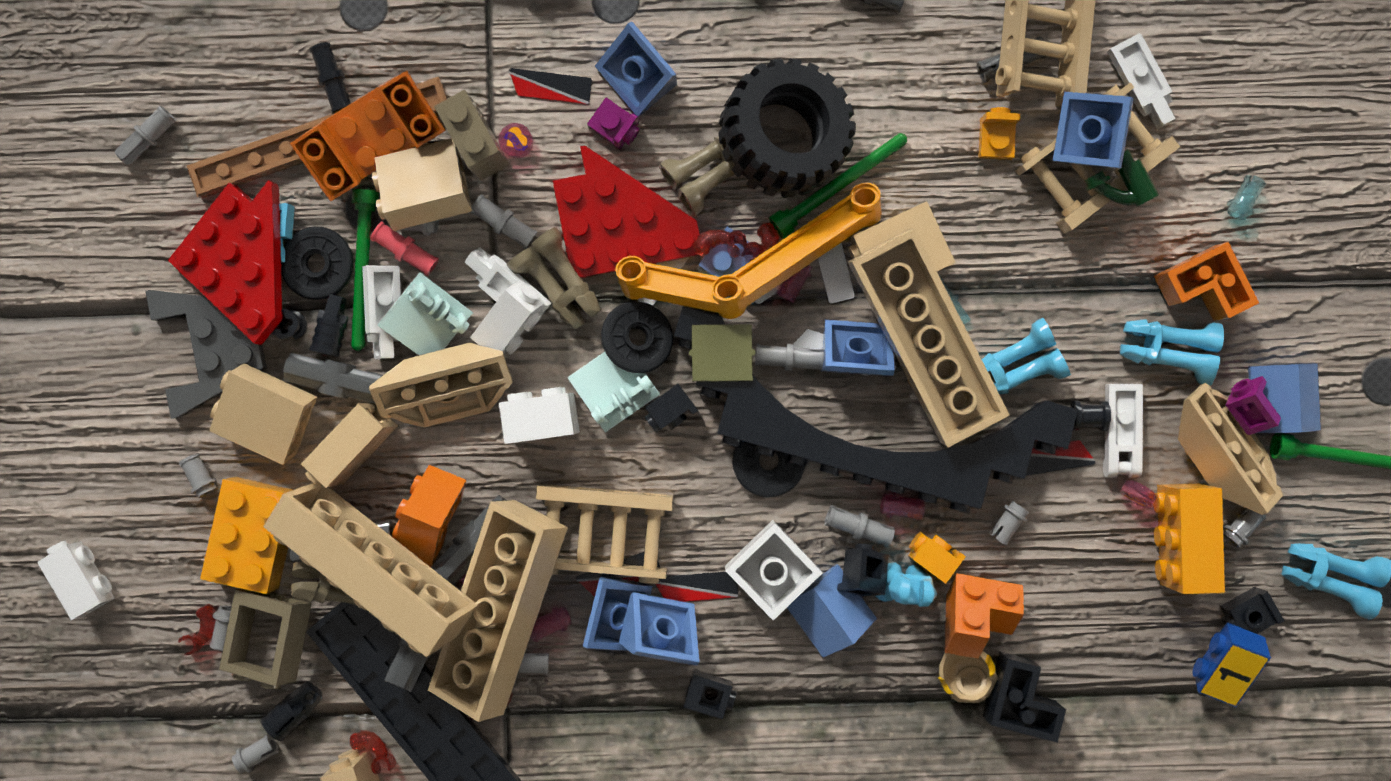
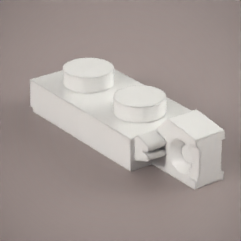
M1139 33L1110 48L1107 53L1124 85L1126 86L1131 82L1135 87L1129 94L1131 97H1134L1133 101L1142 115L1145 117L1149 114L1157 129L1175 120L1168 106L1169 103L1173 102L1170 96L1172 90L1142 34Z
M479 247L472 251L465 260V263L478 274L476 276L480 282L478 286L496 302L507 288L520 280L522 283L531 286L545 302L538 311V314L542 316L551 305L547 298L521 275L513 273L507 266V263L498 256H491Z
M366 265L362 268L367 341L373 342L374 359L394 358L393 342L398 340L380 328L378 323L401 296L400 267Z

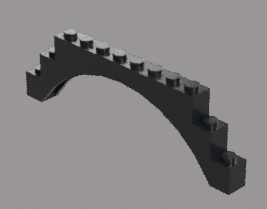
M682 306L674 340L680 342V348L690 351L692 350V325H725L722 316L717 312ZM754 375L753 381L696 382L695 388L701 389L700 395L716 400H719L721 395L727 397L716 433L717 436L723 437L721 441L723 444L741 448L742 443L755 446V453L772 458L775 452L787 455L786 462L806 467L808 461L820 465V472L839 476L840 471L853 474L852 481L869 486L872 485L874 480L884 483V490L904 495L905 490L918 493L917 499L937 505V501L940 499L951 503L949 509L966 514L970 513V509L982 508L991 473H994L992 479L1008 484H1013L1014 479H1025L1034 444H1036V450L1048 454H1056V450L1068 449L1078 413L1077 409L1045 400L1036 403L1000 430L966 445L938 451L893 452L856 445L820 431L786 409L758 382Z

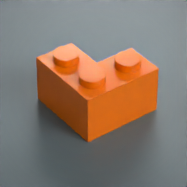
M1229 242L1212 246L1154 276L1168 306L1181 304L1201 295L1213 321L1229 319L1259 304Z
M428 465L423 476L417 475L410 488L409 493L412 495L409 500L403 499L395 515V518L399 520L392 533V537L429 567H432L444 545L448 525L462 501L466 479Z
M956 573L946 594L945 653L979 659L990 639V631L1012 635L1024 615L1023 585Z

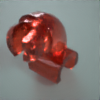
M762 224L759 230H757V235L761 238V244L749 242L741 256L752 255L753 258L750 260L752 261L779 243V234L773 224Z
M708 230L697 236V240L693 243V249L697 254L706 256L709 254L710 249L720 244H726L729 255L736 258L740 256V249L734 244L747 246V239L741 231Z
M205 605L196 611V617L200 620L198 634L191 633L182 636L178 640V643L190 639L194 644L193 649L186 652L185 655L198 652L202 645L212 638L216 619L213 618L215 612L213 605Z
M361 730L359 733H354L350 736V746L353 750L358 749L359 751L364 749L375 753L376 758L371 764L374 774L378 775L381 772L380 760H384L387 763L389 771L394 769L396 760L392 754L388 753L385 743L376 733Z

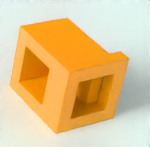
M919 532L909 545V549L912 551L908 556L945 584L966 557L956 549L949 553L952 546L937 535L930 539L922 532Z

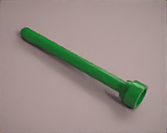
M903 133L897 134L791 210L788 208L784 211L779 209L769 216L768 219L775 231L782 239L795 232L794 227L798 225L797 221L905 146L908 141L907 136Z
M352 189L351 203L355 204V210L358 211L351 346L355 351H361L365 347L366 332L362 267L369 265L372 212H375L376 200H379L380 193L367 189Z
M1275 433L1270 442V455L1273 459L1289 461L1291 458L1304 456L1391 469V456L1301 443L1299 439L1287 433Z

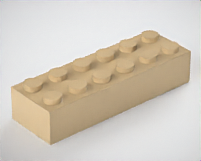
M915 229L907 230L848 261L940 443L948 448L1010 416Z
M312 483L283 493L263 526L273 534L277 542L288 546L300 556L303 563L318 570L332 586L343 590L353 598L354 603L358 607L368 610L380 620L383 627L398 634L408 642L409 647L413 651L423 654L426 658L458 637L478 607V604L329 487L325 488L323 485L318 487Z
M516 500L490 502L461 592L478 604V607L458 637L442 647L428 691L478 722L504 715L568 527Z

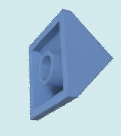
M633 22L626 25L595 65L597 70L636 116L642 115L677 85L676 73Z
M1064 92L1053 161L1103 168H1121L1134 97Z
M825 320L822 348L824 349V361L821 371L894 376L893 350L880 324Z
M1318 363L1248 366L1250 380L1263 376L1267 381L1263 393L1281 417L1278 426L1258 433H1302L1321 430Z
M838 564L819 576L787 607L822 657L853 645L877 619L861 596L837 590L838 583H842L843 570Z
M602 573L598 582L583 647L628 651L619 643L630 596L633 592L651 595L652 586Z
M633 592L629 599L619 643L633 655L697 666L699 663L695 604Z

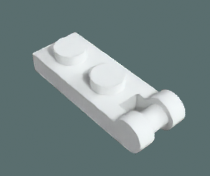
M1105 384V401L1109 402L1111 408V422L1108 431H1105L1104 477L1117 478L1118 475H1127L1128 478H1141L1143 469V384ZM1119 452H1128V460L1119 461Z

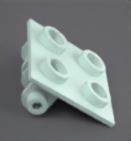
M419 272L378 323V326L416 354L423 355L445 349L457 332L463 334L469 326L467 320L473 312Z
M605 352L567 377L591 411L594 420L598 425L600 424L604 432H607L660 395L646 373H631L619 368L608 358Z

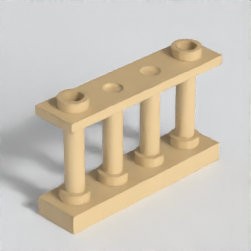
M1005 0L1000 62L995 75V82L997 84L996 96L1004 97L1019 92L1020 86L1055 92V107L1062 108L1064 92L1087 93L1095 0H1065L1064 11L1028 4L1029 0ZM1027 18L1060 24L1062 27L1061 44L1025 38ZM1024 52L1058 58V78L1022 72Z
M1131 82L1122 89L1116 84L1103 95L1124 96L1135 87ZM1131 110L1128 129L1143 147L1140 151L1144 156L1140 160L1146 171L1149 172L1180 148V146L1172 136L1162 142L1158 138L1154 140ZM1055 139L1041 151L1036 146L1022 156L1020 160L1023 165L1016 169L1015 172L1020 176L1029 168L1034 171L1063 209L1061 213L1064 217L1055 224L1065 234L1076 228L1111 200L1094 189L1087 191L1090 197L1083 203H1080L1078 200L1074 201L1042 160V158L1055 149ZM1070 163L1083 181L1095 175L1090 166ZM1116 168L1114 172L1117 176L1107 184L1124 191L1126 186L1117 171L1121 168Z
M539 484L537 486L536 499L544 500V506H547V517L560 522L561 507H564L565 502L578 503V509H581L577 559L557 558L552 575H557L559 570L637 576L639 577V582L650 584L659 583V578L666 579L667 568L657 567L661 516H665V511H672L673 495ZM598 505L611 506V512H614L610 563L590 561L594 510H598ZM632 508L645 509V515H648L643 566L623 564L628 513H631Z

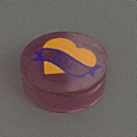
M511 123L501 130L499 145L507 156L522 158L532 150L533 136L526 126L519 123Z
M1132 480L1126 481L1120 490V493L1125 498L1148 509H1151L1157 499L1156 494L1152 490Z

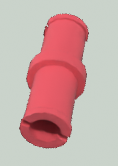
M382 221L371 234L370 240L377 242L395 254L394 258L398 261H406L426 276L430 275L439 261V258L434 257L414 244L415 240L410 236L405 238L396 231H393Z

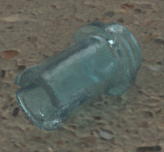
M1246 175L1234 199L1228 201L1227 206L1229 208L1227 213L1239 220H1246L1248 216H1252L1254 213L1252 207L1262 189L1266 186V182L1257 176L1252 178L1251 175Z

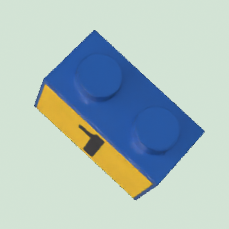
M1226 622L1220 633L1213 635L1209 649L1203 658H1198L1193 666L1192 674L1195 677L1198 693L1237 707L1271 659L1265 637Z

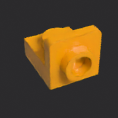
M1006 107L991 108L990 112H986L980 118L978 158L1012 160L1015 157L1016 124L1020 121V113H1011V109Z

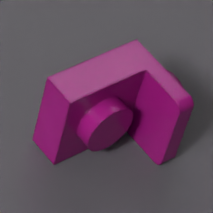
M607 97L587 123L590 129L618 149H621L625 143L630 145L640 131V128L637 127L639 124L638 116L634 113H628Z
M1263 376L1252 380L1243 379L1237 382L1232 387L1225 405L1247 436L1276 427L1281 420L1280 415L1263 393L1267 383Z

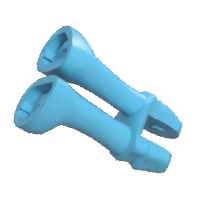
M1044 318L1036 320L1031 326L1030 334L1021 341L994 354L988 353L982 359L987 371H991L995 379L993 383L999 394H1008L1010 389L1041 375L1050 374L1057 379H1063L1071 375L1068 365L1058 348H1054L1007 373L1003 369V367L1023 357L1056 345L1054 336Z
M1146 319L1125 323L1124 333L1143 336L1145 341L1144 347L1122 344L1120 346V355L1137 364L1143 362L1149 366L1151 364H1161L1187 369L1194 372L1197 383H1207L1210 386L1213 384L1219 369L1220 356L1161 348L1162 342H1168L1218 353L1221 351L1224 342L1223 324L1211 322L1203 329L1192 330L1161 325L1158 321L1148 323Z
M1295 543L1290 545L1287 553L1296 555L1303 560H1311L1313 563L1309 573L1303 572L1299 568L1283 565L1281 575L1298 587L1303 585L1310 591L1316 589L1346 600L1351 604L1356 614L1362 618L1372 620L1379 614L1383 602L1379 591L1326 576L1328 570L1381 588L1391 578L1390 559L1375 556L1363 562L1354 561L1329 553L1325 548H1314L1313 544Z
M889 563L885 595H878L876 597L884 602L894 599L895 602L904 605L928 607L937 596V591L935 590L932 577L921 567L911 565L907 568L906 573L903 574L901 565Z

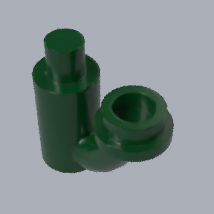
M1129 149L1124 151L1122 168L1117 170L1128 189L1127 191L1107 184L1106 181L1111 178L1109 175L1106 176L1104 171L1084 180L1087 185V191L1094 189L1099 194L1121 205L1140 206L1159 195L1141 160L1135 161Z

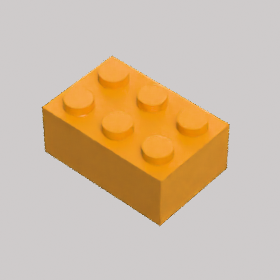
M240 477L223 479L200 579L263 594L279 589L288 546L277 542L273 534L263 526L283 493L292 491V489Z
M1202 484L1157 485V493H1154L1153 507L1155 512L1158 513V526L1154 529V541L1156 546L1159 547V560H1156L1155 574L1156 578L1160 580V585L1182 594L1225 593L1222 488Z

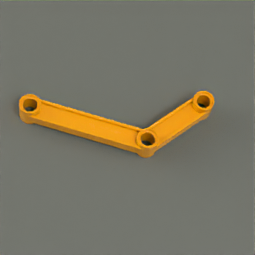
M866 182L856 185L852 188L849 196L731 275L717 277L646 263L637 256L624 257L618 262L615 269L622 292L629 299L648 298L717 312L726 319L738 318L745 312L748 305L862 228L877 224L882 216L880 190L872 183Z

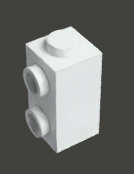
M519 280L503 292L470 338L479 346L503 351V354L508 352L511 355L523 342L524 339L520 337L525 329L530 331L540 320L541 315L538 314V311L545 302L531 286Z
M66 540L59 542L46 550L48 556L37 562L71 621L86 616L115 599L111 592L112 586L109 580L100 574L94 564L95 558L92 551L83 545L81 541L67 544Z

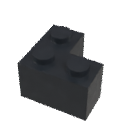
M999 651L995 666L998 680L990 696L987 697L983 717L991 726L1058 743L1066 709L1056 700L1035 695L1042 667L1032 659Z

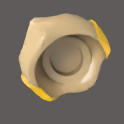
M982 651L979 659L944 653L939 664L940 676L938 679L944 691L950 694L951 698L957 702L979 704L985 701L990 696L994 685H996L998 677L990 655H987L984 651Z

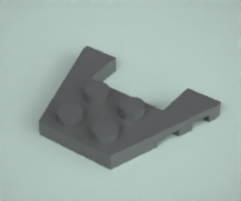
M156 290L145 291L152 321L184 315L187 318L199 382L165 389L171 419L183 417L188 414L187 412L200 405H204L211 401L213 397L222 393L223 389L220 388V383L227 371H231L244 363L260 371L267 368L263 345L254 344L205 296Z

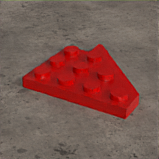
M580 146L585 174L553 180L567 257L581 279L616 272L615 269L618 262L627 256H637L646 263L659 264L703 255L697 220L587 146Z
M268 180L252 200L238 186L229 182L168 261L254 344L262 345L282 320L279 186Z

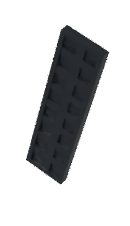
M341 602L306 631L429 781H521L467 714L428 691L433 673L425 664L412 692L384 681L392 660L399 650L398 643L401 637L383 627L380 620L368 610H364L354 604Z

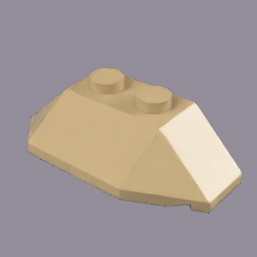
M466 343L404 359L371 384L369 390L381 417L387 419L394 418L403 423L426 428L490 411L513 381L503 351Z
M1204 383L1183 402L1178 441L1209 486L1222 488V498L1261 515L1266 514L1283 496L1282 490L1276 482V473L1270 456L1255 434L1247 436L1225 406L1228 397L1212 389L1207 383Z

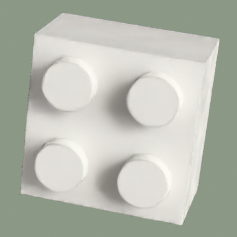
M565 387L541 390L542 397L533 398L532 392L508 394V401L499 403L504 444L580 433L574 393H566Z
M774 520L725 565V571L772 620L779 616L822 574L820 568Z

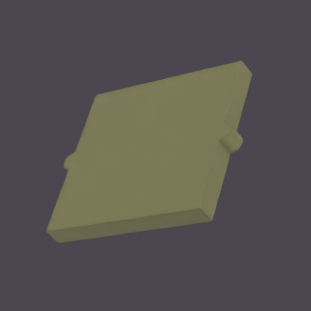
M752 324L692 325V350L689 351V356L692 357V382L753 381L752 357L756 352L752 349Z

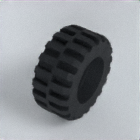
M778 58L770 60L767 66L764 63L755 66L750 74H745L726 101L725 108L720 115L719 124L722 128L718 136L719 143L726 144L725 149L722 151L726 162L732 160L735 165L732 169L734 174L738 178L741 175L745 176L748 179L746 185L754 190L757 186L764 188L763 194L774 196L779 191L783 198H792L797 192L800 195L810 193L815 187H820L840 168L854 144L851 138L856 134V123L850 121L854 115L852 104H846L844 100L847 97V93L842 86L839 88L833 83L835 78L827 72L826 75H823L818 71L819 66L811 62L804 66L801 65L802 60L790 58L784 64L783 59ZM769 105H783L798 112L810 127L812 149L806 153H790L775 146L762 130L759 118L760 109Z

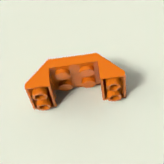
M406 70L323 120L292 141L290 145L331 202L359 185L362 179L376 171L375 157L414 147L417 149L446 131V129Z

